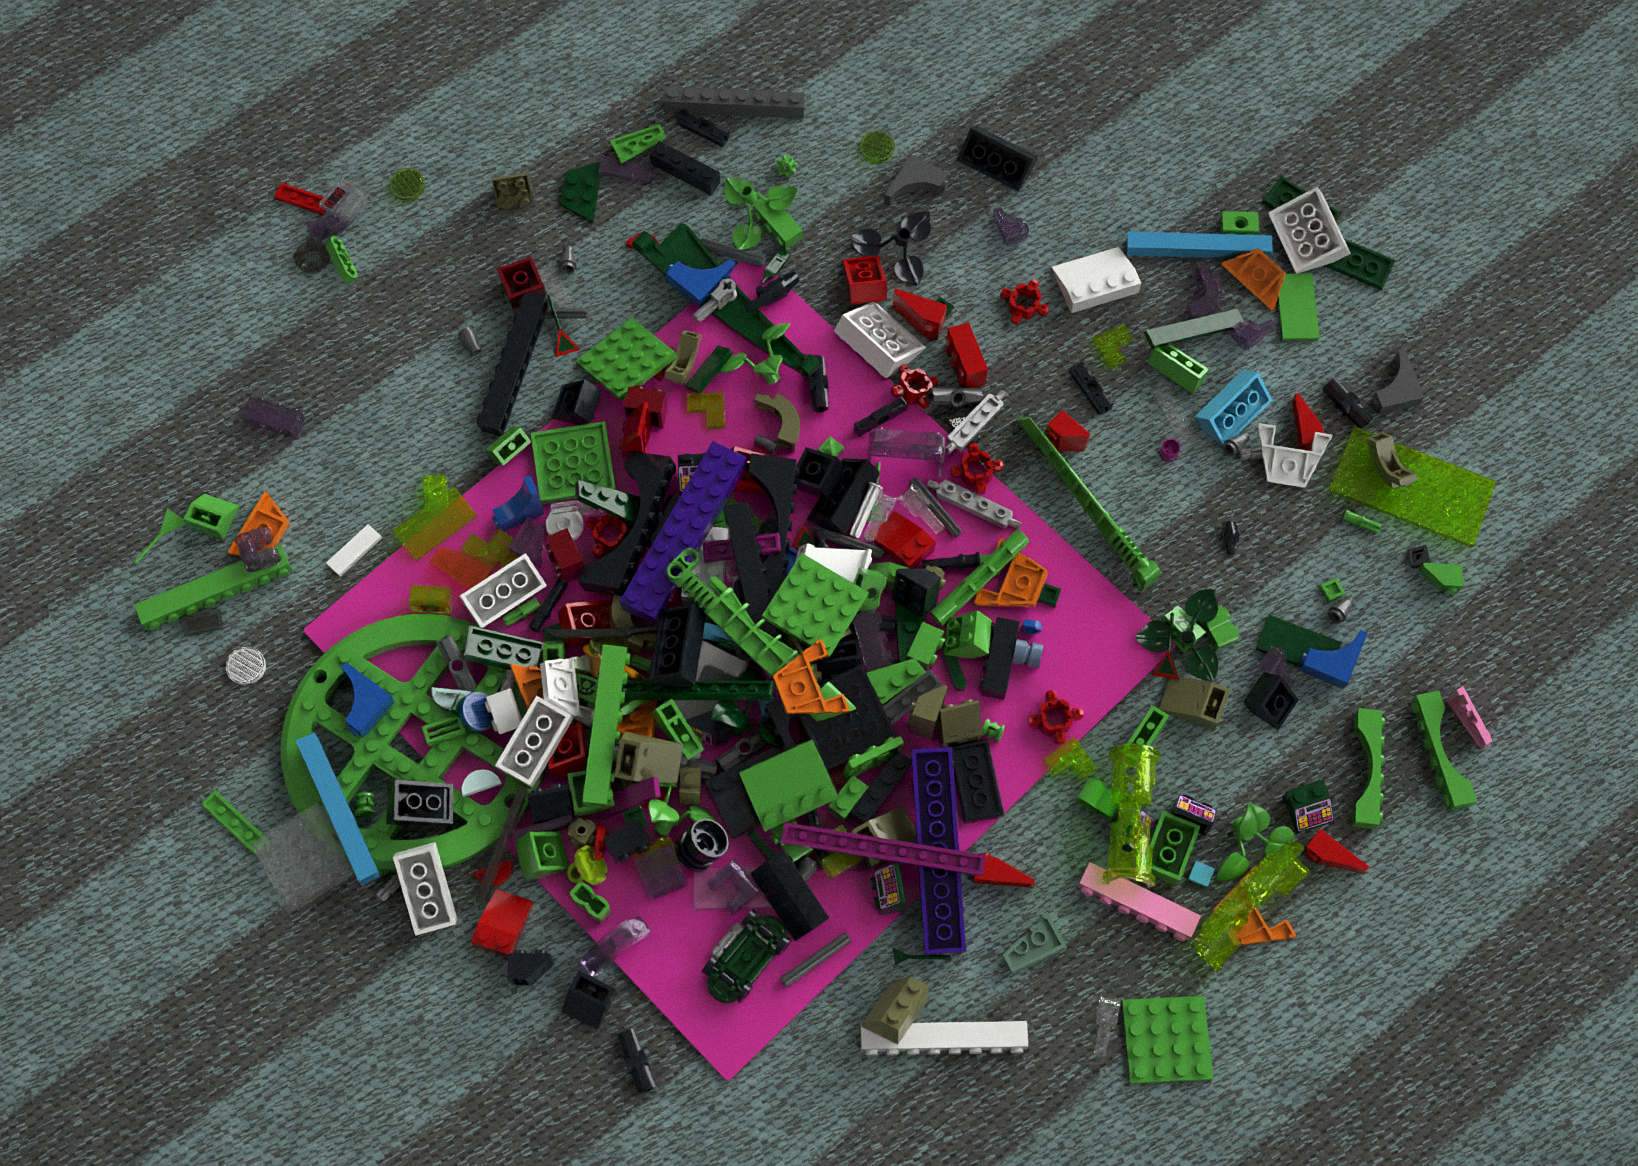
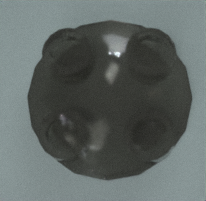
M313 238L300 245L293 255L297 267L305 273L314 274L321 272L330 262V254L325 244Z

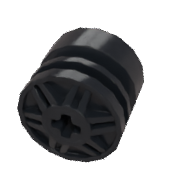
M700 819L677 840L675 845L676 855L683 866L689 870L696 872L705 871L727 851L729 846L728 836L725 829L719 823L712 819Z

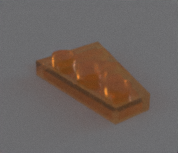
M440 547L429 562L468 589L488 578L499 564L495 560L465 554L444 547Z

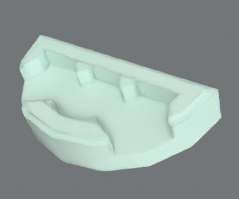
M432 687V696L435 702L447 710L451 709L457 694L461 693L464 696L471 694V691Z
M485 769L476 770L464 780L462 795L465 797L501 785L502 783L492 771Z

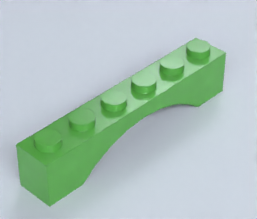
M1439 690L1416 695L1412 700L1411 709L1414 714H1417L1419 731L1424 734V747L1426 750H1429L1431 755L1430 765L1436 770L1438 775L1436 776V782L1439 788L1442 787L1444 805L1448 806L1449 811L1473 806L1477 799L1471 782L1454 769L1442 747L1440 725L1445 706Z
M1358 708L1354 713V733L1365 749L1369 772L1365 790L1352 807L1351 827L1376 829L1383 821V813L1380 812V805L1383 803V793H1380V787L1384 781V775L1381 774V767L1384 764V755H1381V748L1384 746L1382 729H1384L1385 718L1382 717L1381 710Z

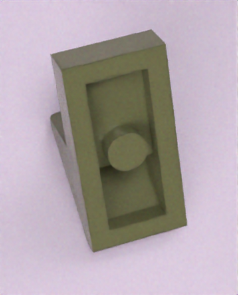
M701 766L680 767V805L700 806Z

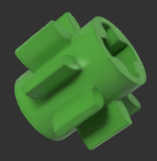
M784 154L782 159L778 158L776 160L779 165L775 169L780 172L779 176L786 175L789 178L790 172L795 174L797 170L793 167H796L798 162H794V156L787 157Z

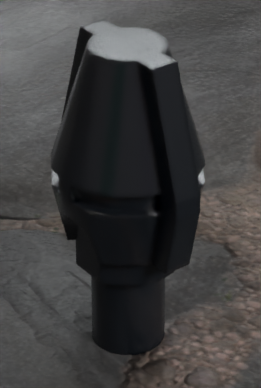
M1225 521L1221 531L1222 542L1227 546V555H1235V545L1239 542L1240 537L1236 522Z

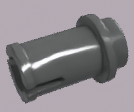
M760 434L754 440V445L766 450L768 454H775L778 450L779 444L775 440L771 441Z

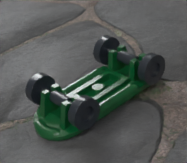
M752 909L741 923V926L745 929L722 957L718 959L716 956H713L707 962L702 973L708 976L707 987L714 999L722 1003H732L735 1001L742 1003L753 989L751 985L776 955L780 956L786 950L792 939L787 936L786 928L778 918L771 915H760L757 917L758 912Z

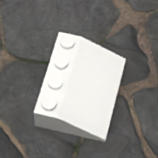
M1318 187L1268 212L1296 274L1336 262L1351 254Z
M1119 247L1051 267L1071 313L1139 293L1141 281L1135 268Z
M875 302L868 303L843 314L834 330L842 340L848 343L855 352L859 353L867 363L871 364L885 378L896 374L901 365H907L926 349L919 340Z

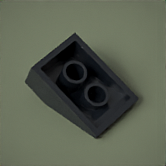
M405 780L392 781L387 784L386 824L403 826L453 824V784Z

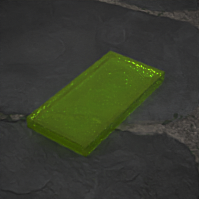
M453 486L392 532L414 560L418 561L475 519L477 514Z

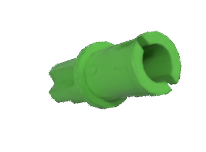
M1346 510L1342 521L1357 526L1358 529L1361 527L1374 533H1378L1381 528L1380 523L1365 518V515L1362 516Z
M533 598L521 606L518 605V608L504 615L503 620L507 626H510L522 618L526 619L527 615L536 611L541 606L537 599Z
M634 655L630 664L649 674L652 660Z

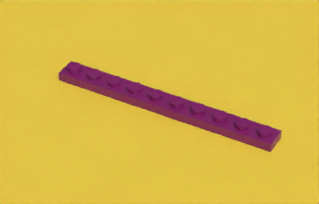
M786 822L781 840L782 844L982 877L986 855Z

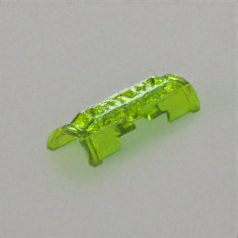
M1121 744L1109 750L1108 761H1112V805H1119V821L1111 823L1107 871L1102 875V885H1109L1111 881L1122 878L1136 879L1146 883L1148 886H1155L1156 877L1152 874L1153 850L1149 847L1150 824L1141 823V806H1151L1152 788H1155L1156 762H1160L1161 758L1160 752L1151 746ZM1133 767L1137 769V773L1134 776H1128L1126 770ZM1129 782H1132L1133 790H1135L1132 791V794H1128V791H1126L1129 790ZM1129 825L1133 828L1130 830L1131 838L1127 837L1126 829H1124ZM1131 843L1134 849L1128 853L1122 850L1123 845Z
M1289 840L1279 850L1269 853L1203 922L1200 934L1193 941V946L1201 958L1216 972H1219L1224 967L1223 964L1242 945V942L1236 939L1235 936L1249 922L1248 915L1259 904L1263 907L1277 891L1286 897L1302 879H1306L1311 874L1310 870L1297 859L1304 851L1303 845Z

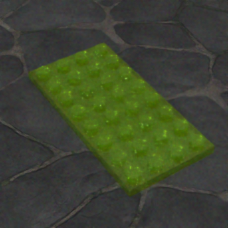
M1354 426L1328 492L1472 548L1476 542L1497 481L1394 442V448L1399 461L1405 468L1416 473L1417 481L1412 482L1406 487L1398 486L1392 489L1377 472L1369 452L1367 437L1375 434Z

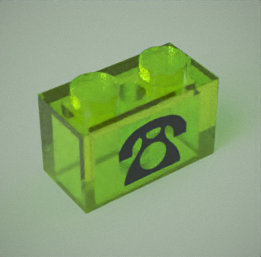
M411 585L409 605L412 611L451 613L453 594L450 587Z

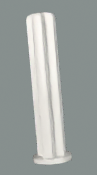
M869 482V489L850 529L849 534L855 538L860 537L880 490H883V487L875 483Z

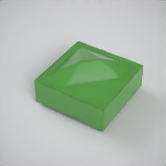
M830 436L818 448V451L838 457L844 451V447Z

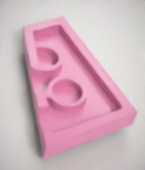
M1463 686L1451 695L1447 703L1479 748L1483 749L1492 742L1491 735L1485 728Z

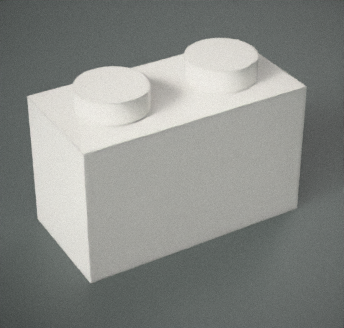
M510 688L487 696L485 706L488 713L492 712L494 720L491 722L495 732L498 731L500 735L517 729L522 721V717L512 689Z

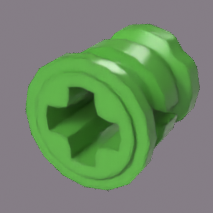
M987 719L982 728V736L987 735L989 739L994 738L996 743H998L1004 733L1005 725L999 726L998 723H991Z
M369 792L356 794V799H358L356 808L358 809L355 810L354 814L362 817L373 816L375 814V811L372 810L374 807V802L372 801L374 794Z

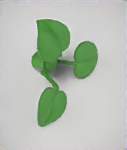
M727 177L724 188L727 201L735 206L742 204L744 201L750 222L749 225L741 224L734 230V237L732 239L736 248L741 250L751 249L761 239L762 230L759 226H753L750 205L755 204L758 197L765 202H769L772 210L784 211L791 206L798 190L792 186L778 185L768 190V198H765L759 192H755L749 180Z
M790 322L774 325L763 333L762 339L766 340L770 356L766 361L754 365L748 358H745L747 356L746 353H738L732 355L718 374L734 371L746 362L754 368L753 371L760 376L763 375L768 385L776 383L781 378L778 368L783 358L781 355L773 356L770 342L772 339L782 336L790 326Z
M678 781L677 783L659 782L660 786L667 787L665 801L652 799L648 804L651 822H657L654 829L662 835H668L673 825L677 826L686 816H690V819L695 823L704 818L712 819L718 823L715 816L703 807L690 806L689 811H686L679 817L676 810L667 806L671 787H678Z
M1247 803L1243 817L1236 818L1232 823L1233 830L1238 834L1235 838L1238 840L1241 855L1238 852L1230 854L1222 863L1216 879L1220 881L1234 880L1243 876L1248 870L1249 861L1244 858L1246 854L1242 839L1249 840L1253 835L1257 836L1267 843L1264 851L1268 855L1274 856L1284 852L1291 846L1295 838L1293 831L1288 827L1281 826L1270 833L1269 839L1264 838L1258 831H1263L1269 826L1270 815L1260 806Z

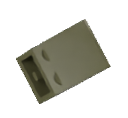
M528 173L491 178L498 208L508 209L514 205L527 206L530 203H534Z
M1179 676L1180 680L1170 678L1159 709L1214 731L1219 723L1230 689L1203 680Z
M969 699L963 701L960 705L954 706L949 704L940 709L936 729L942 748L981 740L982 727L979 700L973 701Z
M625 732L620 740L614 777L632 781H643L651 777H658L659 782L677 783L684 744Z
M903 807L869 820L851 831L854 834L917 844L916 828ZM863 857L871 871L887 862L885 860Z

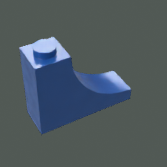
M729 259L724 264L712 269H695L677 261L675 265L671 264L667 268L665 281L699 308L711 296V293L719 287L720 282L727 279L734 271L735 262Z
M531 476L523 478L522 487L510 500L492 509L494 513L492 520L495 527L500 526L503 533L544 514L538 490Z
M1360 630L1349 645L1338 650L1320 651L1310 648L1307 653L1303 652L1299 661L1302 664L1300 671L1344 689L1350 680L1368 633Z
M345 662L341 670L354 687L353 707L345 722L348 726L347 730L352 735H359L364 738L392 706L394 700L389 693Z

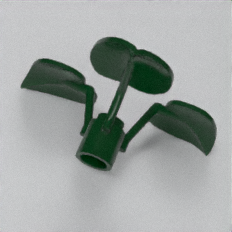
M1204 589L1194 593L1186 601L1185 612L1193 617L1190 628L1181 631L1179 636L1172 635V639L1180 640L1183 645L1191 646L1194 651L1186 659L1188 672L1197 678L1214 681L1218 671L1216 653L1208 646H1203L1197 650L1193 644L1196 637L1192 631L1196 620L1198 619L1203 623L1210 622L1218 613V603L1214 590ZM1161 620L1150 621L1136 634V639L1144 648L1152 652H1164L1167 650L1169 626Z
M748 669L741 675V681H765L762 673L757 670ZM720 700L713 708L711 720L730 726L732 735L740 737L745 731L750 732L752 729L760 727V736L766 742L783 750L782 745L784 742L782 737L778 738L773 729L776 725L773 720L768 719L765 723L760 722L750 726L751 720L746 713L754 700L749 701L743 712L739 710L738 705L733 700Z

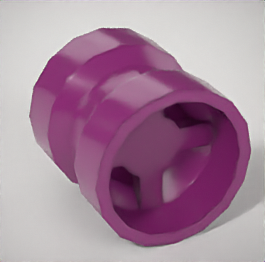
M1172 438L1166 439L1163 442L1159 451L1163 461L1173 462L1177 459L1180 451L1179 442Z

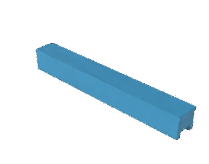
M1127 231L1126 254L1130 256L1236 258L1257 248L1268 257L1273 252L1272 236Z
M315 732L297 739L296 743L359 883L364 886L366 883L381 877Z

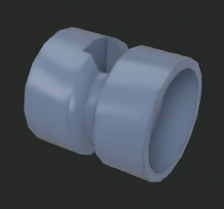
M1016 639L1012 664L1023 665L1027 663L1028 667L1039 669L1043 644L1033 642L1031 645H1028L1027 641Z

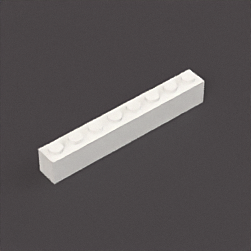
M1027 1021L912 1023L898 1045L863 1028L861 1024V1052H866L868 1056L878 1055V1052H886V1055H899V1051H907L908 1055H918L920 1051H928L930 1055L940 1054V1051H949V1054H961V1050H969L970 1054H980L982 1050H990L992 1054L1003 1053L1002 1050H1011V1053H1023V1049L1028 1047Z

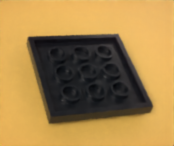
M863 665L819 685L820 688H823L830 682L856 707L854 711L818 722L810 714H798L810 740L813 739L827 770L848 761L855 754L860 755L866 752L868 748L874 745L878 746L888 738L897 736Z

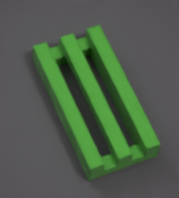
M456 715L422 726L428 747L466 734L461 718ZM458 721L457 724L441 728L431 733L427 732L429 730ZM460 728L459 730H456V731H453V732H450V733H447V734L438 736V735H440V734H443V733H446V732H449V731H452V730H455V729Z

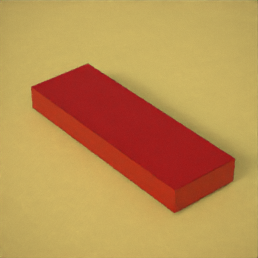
M284 183L280 184L274 196L275 200L324 216L328 208L324 205L328 198Z

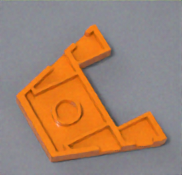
M1000 538L996 549L1005 541L1004 539ZM1019 553L1010 560L1012 562L1000 592L996 593L981 588L974 601V606L1035 607L1048 576V570L1031 558H1027L1022 553Z
M822 638L772 676L786 714L847 713L850 711L844 694L827 700L823 699L811 669V662L828 656Z
M1256 866L1212 910L1232 947L1292 939L1296 936L1288 920L1268 928L1248 891L1265 883Z

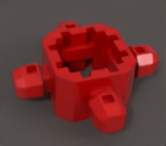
M1032 279L1027 285L1019 284L1014 292L1008 288L1002 289L1000 297L1006 301L1009 300L1008 309L1012 313V324L1018 325L1022 319H1032L1036 312L1038 315L1047 316L1050 308L1043 303L1040 304L1042 295L1037 290L1039 286L1038 281ZM1024 294L1026 295L1025 297L1033 298V301H1035L1033 306L1026 310L1021 305L1016 306L1015 301L1019 295L1022 296Z
M901 365L898 369L901 376L900 380L890 390L892 397H903L909 405L918 403L922 409L929 408L930 404L927 403L926 393L930 387L937 386L938 379L934 376L928 377L925 371L921 369L911 370L907 365ZM910 382L916 385L920 384L918 392L913 390V388L909 389Z
M972 443L968 445V453L962 457L961 466H952L950 474L954 478L962 476L964 484L969 487L974 486L975 492L980 495L985 493L986 484L991 481L993 471L996 473L1003 470V462L1001 460H993L991 462L990 454L985 451L979 452L978 445ZM977 461L984 463L986 468L985 475L978 474L976 477H973V474L970 475L967 468L968 463L971 462L973 464L977 463Z
M605 515L600 521L594 517H589L586 521L587 527L593 532L595 541L592 554L597 558L601 557L605 550L611 553L628 536L626 524L621 518H612ZM608 526H614L615 529L622 532L618 535L617 540L613 542H607L604 538H600L599 535Z
M1049 690L1046 691V702L1041 705L1038 715L1033 714L1027 718L1028 725L1030 727L1041 725V730L1047 736L1053 735L1056 745L1065 744V733L1071 728L1073 720L1077 721L1083 718V710L1081 708H1072L1070 710V705L1064 699L1058 700L1056 692ZM1059 708L1064 713L1066 723L1052 727L1046 720L1045 712Z

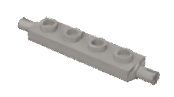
M1000 390L996 396L988 394L947 436L946 441L949 444L944 448V452H947L949 455L955 448L961 452L1003 408L1004 403L1001 400L1006 396V392Z
M931 479L928 481L927 487L936 490L937 498L1003 529L1008 527V525L1020 529L1022 522L1012 518V510L946 479L940 484Z

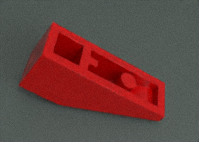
M1295 393L1292 399L1298 445L1300 450L1307 451L1312 449L1314 432L1325 434L1326 432L1323 431L1322 424L1301 395Z
M1322 829L1315 834L1303 850L1306 853V858L1311 862L1316 861L1319 864L1364 874L1369 869L1367 864Z
M980 853L986 855L983 877L973 875V883L1034 887L1035 879L997 857H991V854Z

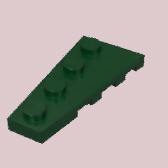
M580 480L575 483L577 501L596 510L600 508L612 518L615 516L621 518L629 526L635 524L640 508V496Z

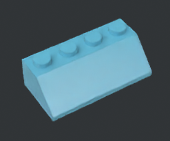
M1243 369L1195 418L1201 429L1223 447L1225 440L1238 435L1273 400L1259 373Z

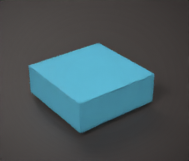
M1195 861L1188 880L1207 888L1215 869Z

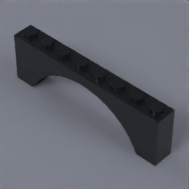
M635 451L629 452L624 468L629 476L637 482L639 487V513L632 530L616 549L605 557L584 565L578 579V583L584 591L613 596L614 594L623 596L634 574L638 570L639 561L644 555V548L651 537V530L657 521L658 512L663 506L665 494L670 488L672 476L676 473V465L670 456Z
M751 453L748 478L759 485L770 499L776 514L777 533L780 534L781 553L770 554L764 562L766 567L764 578L765 581H769L771 592L768 593L769 600H772L786 578V575H782L783 568H787L788 557H785V550H789L790 539L787 538V533L792 530L793 520H789L790 513H794L795 502L791 501L792 495L796 496L797 484H794V477L798 478L799 466H796L797 459ZM736 580L734 581L733 592L743 606L744 600L740 582Z

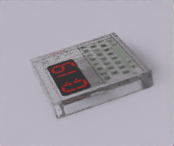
M340 178L319 202V206L349 224L371 197L345 179Z

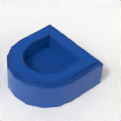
M1024 619L1022 633L1038 634L1042 631L1041 622Z

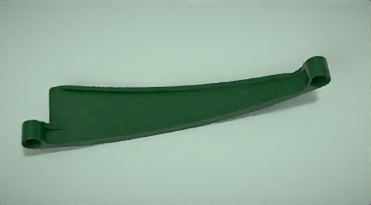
M680 223L660 245L646 231H643L632 241L633 247L665 277L667 268L671 264L677 263V261L686 262L691 268L712 269L720 266L695 233L684 223ZM735 283V290L737 292L735 300L728 302L720 310L716 308L711 315L769 355L766 340L762 339V335L774 324L758 308L746 312L744 306L752 301ZM711 296L701 305V307L711 299ZM784 334L777 339H772L770 342L773 356L781 355L783 358L782 364L807 378H810L822 365L815 356L801 353Z

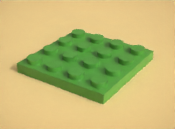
M631 317L577 359L576 363L583 371L622 402L626 398L628 386H642L675 360L677 354Z
M605 421L531 433L541 504L576 499L575 483L578 480L616 490Z
M801 553L761 618H764L767 622L809 647L822 638L828 653L827 658H830L869 592Z
M1204 996L1122 1000L1130 1084L1213 1080Z

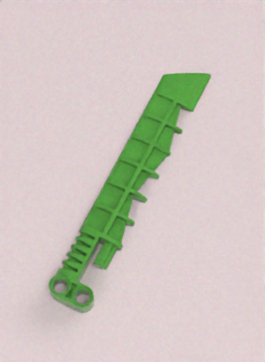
M1030 417L1016 419V422L1033 444L1040 448L1048 464L1052 465L1059 479L1069 488L1071 495L1077 499L1083 511L1090 517L1096 529L1106 539L1108 545L1113 547L1133 573L1132 581L1139 586V591L1142 592L1156 583L1161 575L1159 566L1153 560L1148 561L1125 530L1119 528L1111 518L1112 515L1102 508L1097 501V497L1091 494L1084 485L1083 480L1079 479Z
M685 549L668 565V580L677 587H682L684 589L683 592L689 594V598L693 597L695 599L694 603L698 602L700 604L699 608H704V613L771 678L799 656L797 650H793L778 641L782 637L780 634L774 638L759 629L766 621L764 618L756 625L746 612L749 604L746 603L742 606L732 587H726L714 575L707 584L719 595L717 597L692 573L699 562V555L695 549ZM693 556L695 561L688 563L685 561V557ZM673 569H678L681 571V574L673 576L670 572ZM830 682L823 688H820L818 685L824 700L842 694ZM845 697L850 709L849 712L854 711L856 707ZM825 713L810 715L818 722L845 713Z

